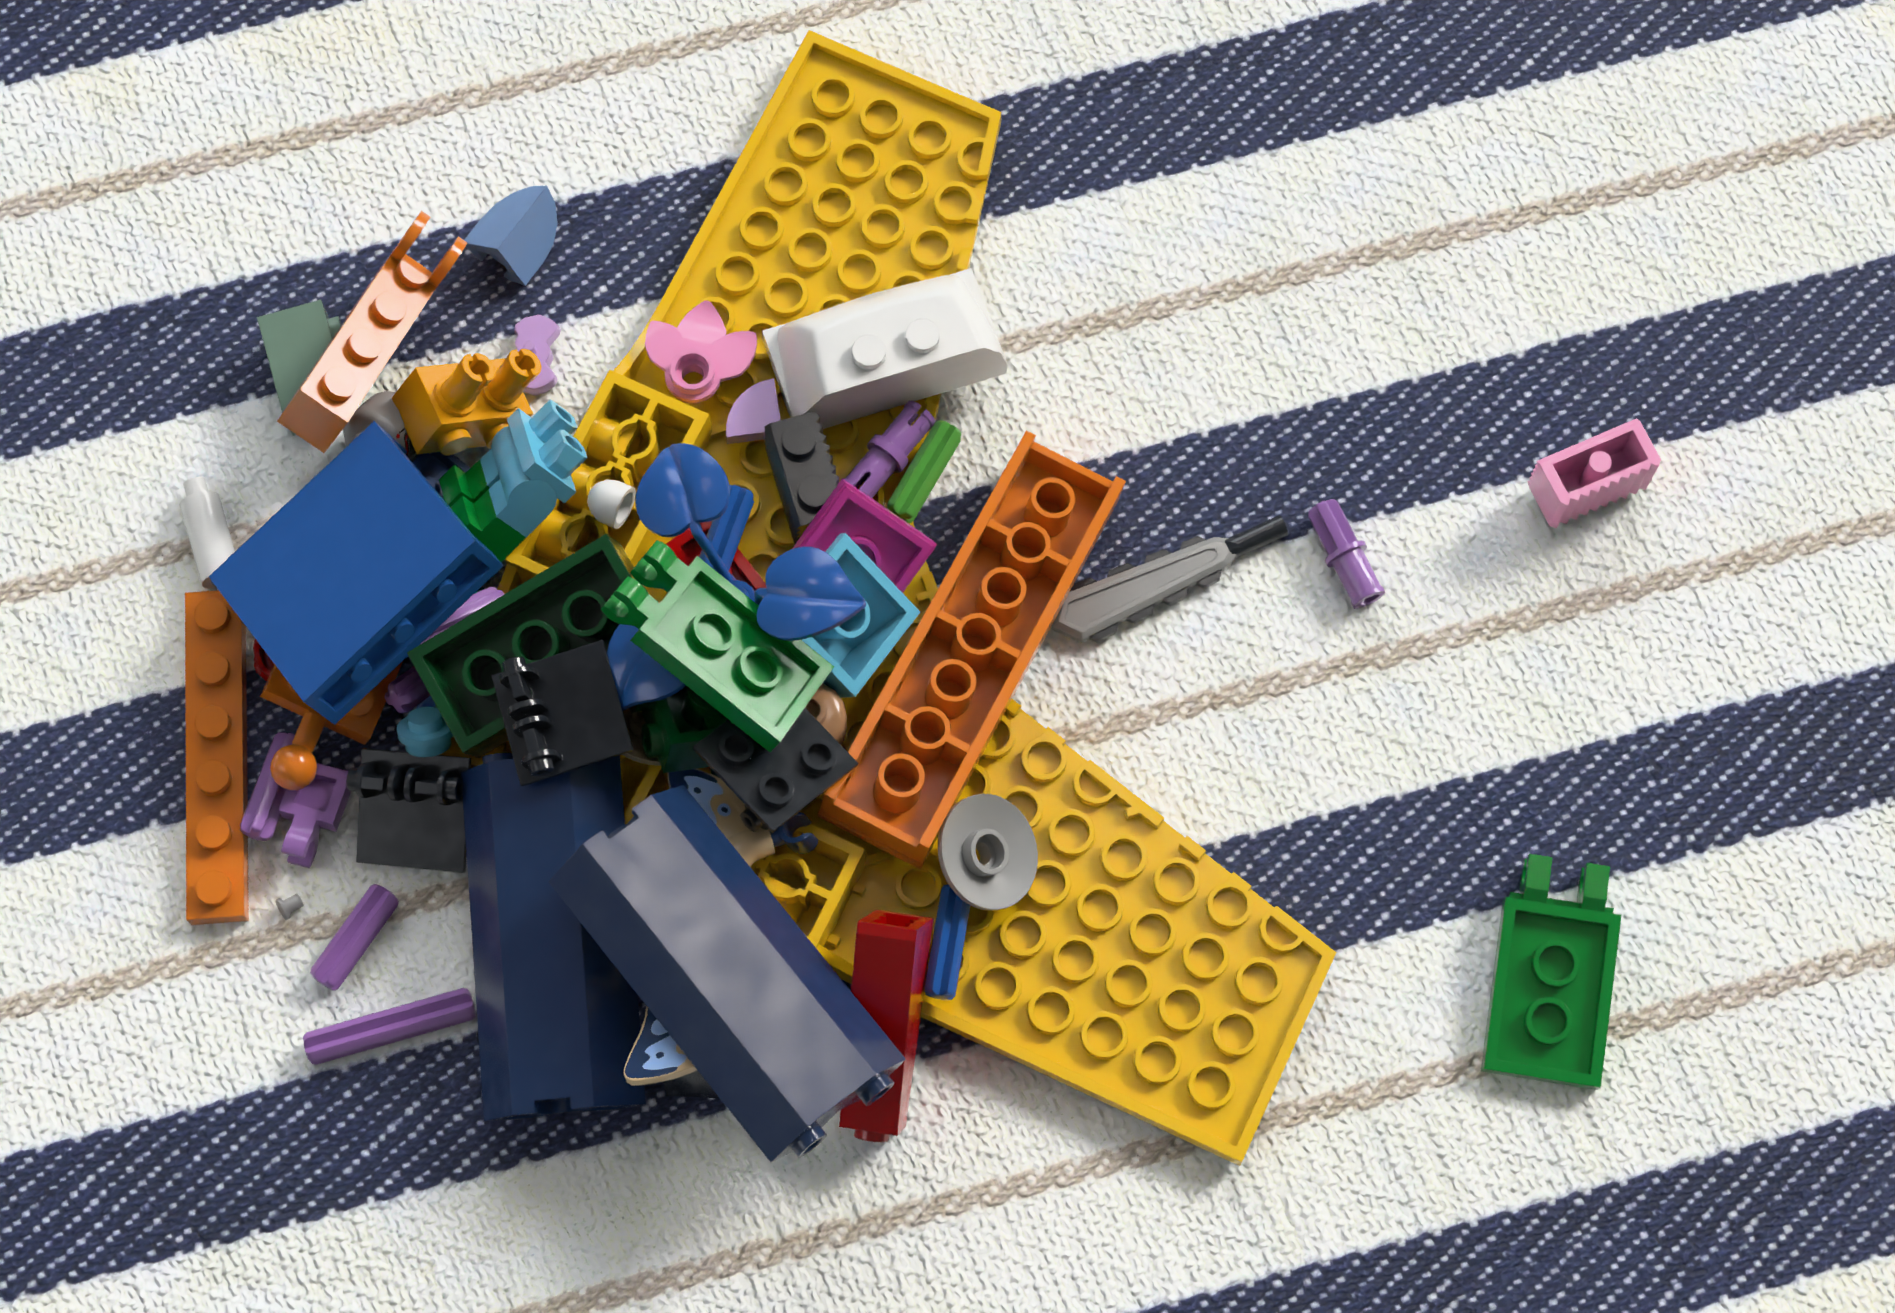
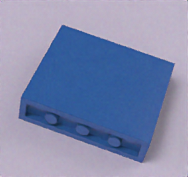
M375 421L209 576L210 580L302 701L334 725L408 656L407 652L419 646L504 566L492 551L474 537L405 455L407 450Z

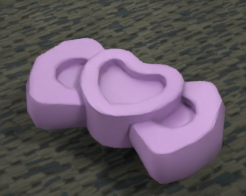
M545 316L525 317L515 325L514 330L517 336L515 345L518 352L520 349H527L538 357L541 363V372L529 383L523 392L539 395L549 391L557 383V377L550 368L553 361L550 346L559 337L561 330L559 325Z

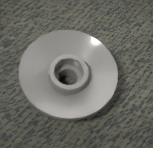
M992 794L969 796L956 803L950 809L940 828L938 836L940 866L947 883L963 901L982 910H1000L1019 902L1029 891L1037 871V844L1027 819L1011 802ZM976 849H977L978 852H979L980 861H979L978 858H977Z

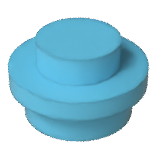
M420 707L414 709L397 725L398 739L405 745V749L410 755L432 757L444 753L451 746L453 735L437 708Z

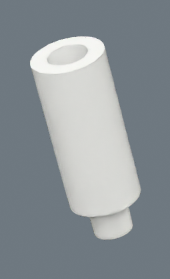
M193 477L183 483L187 497L181 500L179 505L201 585L207 589H217L209 576L235 552L219 494L214 491H208L204 477Z

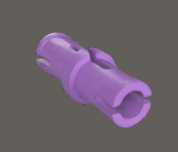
M909 400L882 435L875 434L867 443L869 451L844 480L857 489L864 482L859 490L873 498L893 472L900 473L907 466L908 454L936 422L934 417L925 409L916 420L919 415L917 412L921 405Z

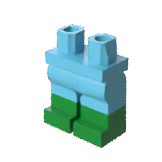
M549 400L532 418L518 408L507 419L509 426L498 431L492 439L491 449L466 473L453 465L439 479L444 501L474 537L492 551L500 562L552 512L556 506L557 498L566 503L576 493L571 474L587 459L584 447L571 435L577 429L574 417L553 400Z

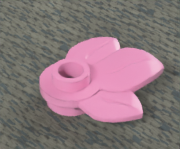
M706 300L689 311L677 328L661 321H651L646 333L645 347L649 359L665 372V381L669 392L680 401L700 403L716 393L720 382L737 378L749 368L755 357L757 336L755 332L739 331L726 335V329L719 313L713 304ZM690 372H697L703 376L702 381L697 384H687L683 378Z

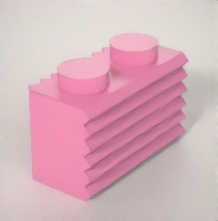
M1636 418L1536 461L1537 464L1533 469V473H1531L1532 476L1529 477L1528 485L1549 526L1557 528L1560 522L1567 524L1570 518L1577 520L1579 514L1587 516L1590 509L1597 512L1600 505L1607 507L1609 501L1617 503L1619 497L1626 499L1629 492L1637 494L1639 488L1646 490L1659 467L1661 458L1642 423Z

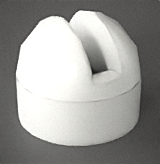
M606 479L598 482L589 491L587 500L589 510L599 522L614 529H619L632 510L636 490L634 487L621 481Z

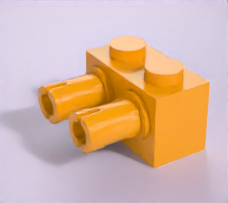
M515 349L504 359L490 360L483 354L475 353L473 356L471 354L465 355L460 363L415 367L393 395L392 400L400 412L416 454L441 452L443 455H453L466 448L483 446L491 449L492 439L498 431L509 426L507 419L518 408L530 417L533 415L523 391L540 374L541 363L532 351L520 349L518 352Z

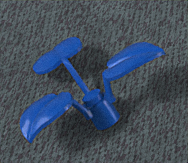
M686 443L672 444L660 452L643 475L636 492L635 503L638 516L645 527L662 537L678 536L690 527L693 537L714 569L759 605L757 622L760 628L771 637L785 641L810 638L843 624L866 607L864 598L853 586L838 562L828 553L814 547L794 548L777 557L770 564L766 572L767 588H759L755 591L746 582L736 580L719 557L700 523L713 521L721 517L727 510L730 499V485L723 468L703 449ZM619 624L609 642L607 656L623 710L638 704L665 699L686 686L630 641L638 631V628L632 625Z

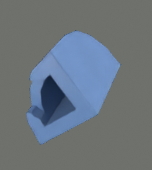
M530 186L508 195L496 203L464 239L467 242L466 247L480 261H483L486 255L489 254L507 269L504 274L505 278L524 286L527 285L544 263L555 240L558 224L556 204L548 186Z

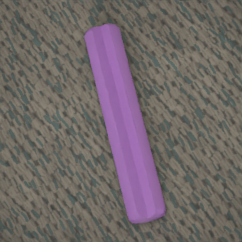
M460 988L306 1032L303 1035L305 1053L312 1064L318 1065L472 1021L476 1017V1008L470 991L467 988Z

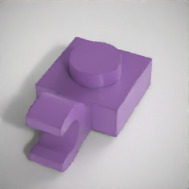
M317 763L316 776L307 787L300 790L286 789L278 811L283 818L293 820L281 849L283 854L289 855L288 863L310 868L317 852L320 828L337 832L351 793L347 789L346 784L348 771Z

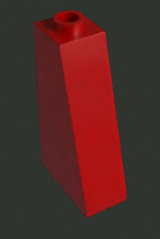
M875 910L857 922L851 992L906 1059L890 1075L894 1085L882 1097L869 1106H866L862 1100H859L840 1110L839 1127L855 1129L854 1137L870 1142H888L889 1135L898 1136L906 1127L934 918Z

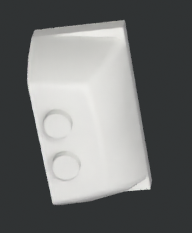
M972 268L950 275L875 292L789 323L762 330V339L790 418L815 412L820 415V424L823 425V429L904 405L909 400H921L1006 374L1008 367Z

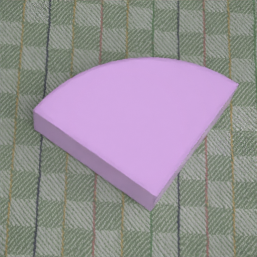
M774 378L751 386L734 402L726 423L727 444L765 439L764 427L769 423L781 420Z

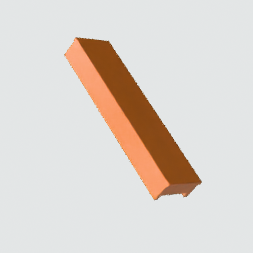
M1027 430L849 748L848 753L858 762V765L826 790L818 813L819 818L920 870L939 836V831L945 818L962 794L1117 505L1126 483L1125 480L1117 476L1114 481H1111L1034 442L1036 435Z

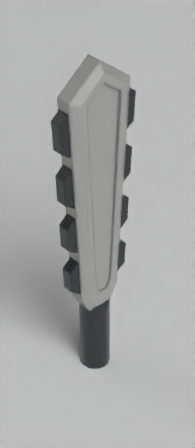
M1278 515L1229 538L1213 537L1206 540L1196 536L1183 541L1180 550L1174 553L1162 549L1147 555L1145 563L1137 567L1126 563L1110 569L1107 578L1100 581L1089 577L1076 582L1056 616L1052 630L1080 643L1088 640L1098 643L1116 634L1119 624L1125 621L1136 624L1152 616L1154 606L1160 603L1171 606L1187 598L1189 588L1197 585L1205 589L1219 582L1221 572L1227 570L1236 558L1288 536L1286 524L1282 517Z

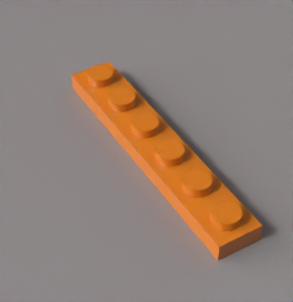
M219 590L185 593L186 920L191 925L249 921L248 836L240 831V823L248 805L246 626Z

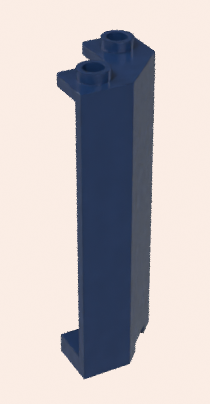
M512 753L485 755L482 757L483 764L461 772L484 1121L537 1119L561 1113L614 1111L645 1105V1086L630 1085L624 1077L626 1061L640 1033L638 994L548 882L584 842L601 830L608 837L617 828L625 825L620 755L525 786L520 785Z
M681 785L652 794L632 808L634 817L626 825L620 826L608 837L601 830L584 842L548 882L767 1159L772 1163L791 1152H794L798 1158H801L826 1138L827 1134L822 1127L839 1110L859 1100H862L866 1106H869L890 1090L894 1085L890 1075L906 1059L687 788Z

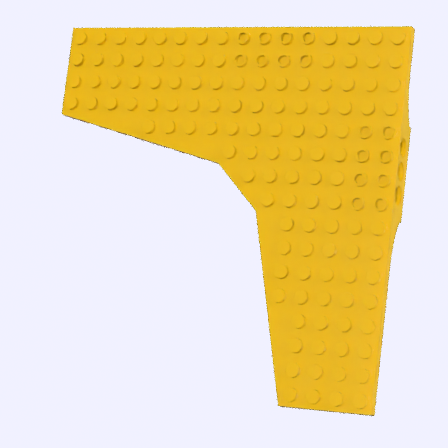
M808 30L655 312L614 371H608L573 437L584 447L587 459L571 474L576 493L566 503L557 498L556 506L552 512L505 559L507 564L497 590H502L504 594L508 593L605 534H608L622 545L634 567L656 540L666 544L675 538L659 536L645 527L636 510V496L628 518L619 529H614L596 520L589 510L587 500L589 491L593 486L606 479L621 481L634 487L637 492L643 475L660 452L677 443L691 444L703 449L723 468L729 485L746 488L753 493L754 504L741 536L738 549L766 583L765 577L768 567L777 557L794 547L793 538L765 450V439L727 444L726 423L734 402L745 390L764 380L774 378L780 419L790 418L762 339V330L789 323L875 292L969 269L1001 126L1002 112ZM708 300L719 313L726 329V335L739 331L755 332L757 336V349L749 368L741 376L720 382L716 393L706 401L686 403L678 400L669 392L666 386L665 372L649 359L645 347L646 333L651 321H661L677 328L689 311L701 302ZM690 372L684 376L683 380L687 384H697L702 381L703 376L697 372ZM942 393L914 401L921 405L917 412L919 415L916 420L925 409L936 420ZM905 404L823 429V434L826 435V444L830 446V455L833 456V465L836 466V475L839 476V482L842 478L844 479L869 451L867 443L875 434L882 435L904 409ZM929 431L908 454L907 466L900 473L893 472L872 498L873 500L887 508L890 497ZM914 521L909 523L911 526L915 528ZM926 561L903 592L920 611V614L856 697L841 698L847 715L845 741L841 746L847 752L938 590ZM646 587L648 593L659 603L667 594L663 589ZM1012 699L957 803L969 796L992 794L1002 797L1015 805L1027 819L1035 836L1038 851L1036 875L1026 895L1010 907L990 911L970 906L956 995L952 1000H940L929 997L924 992L921 1017L1240 1166L1337 952L1278 906L1273 907L1260 897L1245 880L1233 872L1231 874L1206 854L1204 848L1190 837H1184L1164 821L1162 815L1093 761H1087L1066 745V740L1049 727H1043L1021 709V705ZM454 736L451 738L450 748L444 753L439 754L472 758L471 768L483 764L482 757L478 758L463 753ZM509 741L485 755L512 753ZM620 755L626 825L634 817L632 814L633 807L650 795L669 789L668 773H663L661 766L642 764ZM710 767L698 768L718 777ZM823 793L800 811L812 823L806 827L798 828L792 837H798L804 833H813L818 839L815 849L809 853L799 854L790 850L785 844L775 847V854L760 859L751 865V869L841 980L852 984L857 922L875 910L934 918L929 950L930 958L941 888L944 885H948L939 862L938 838L920 870L819 818L818 813L822 804ZM976 849V855L978 860L980 861V855L978 850Z

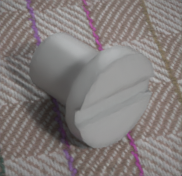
M298 894L284 901L281 898L275 901L279 912L285 920L291 918L290 913L304 906Z

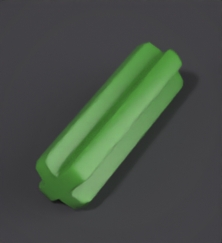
M938 420L934 423L890 497L887 509L907 523L915 520L961 441V431L957 427L943 420Z

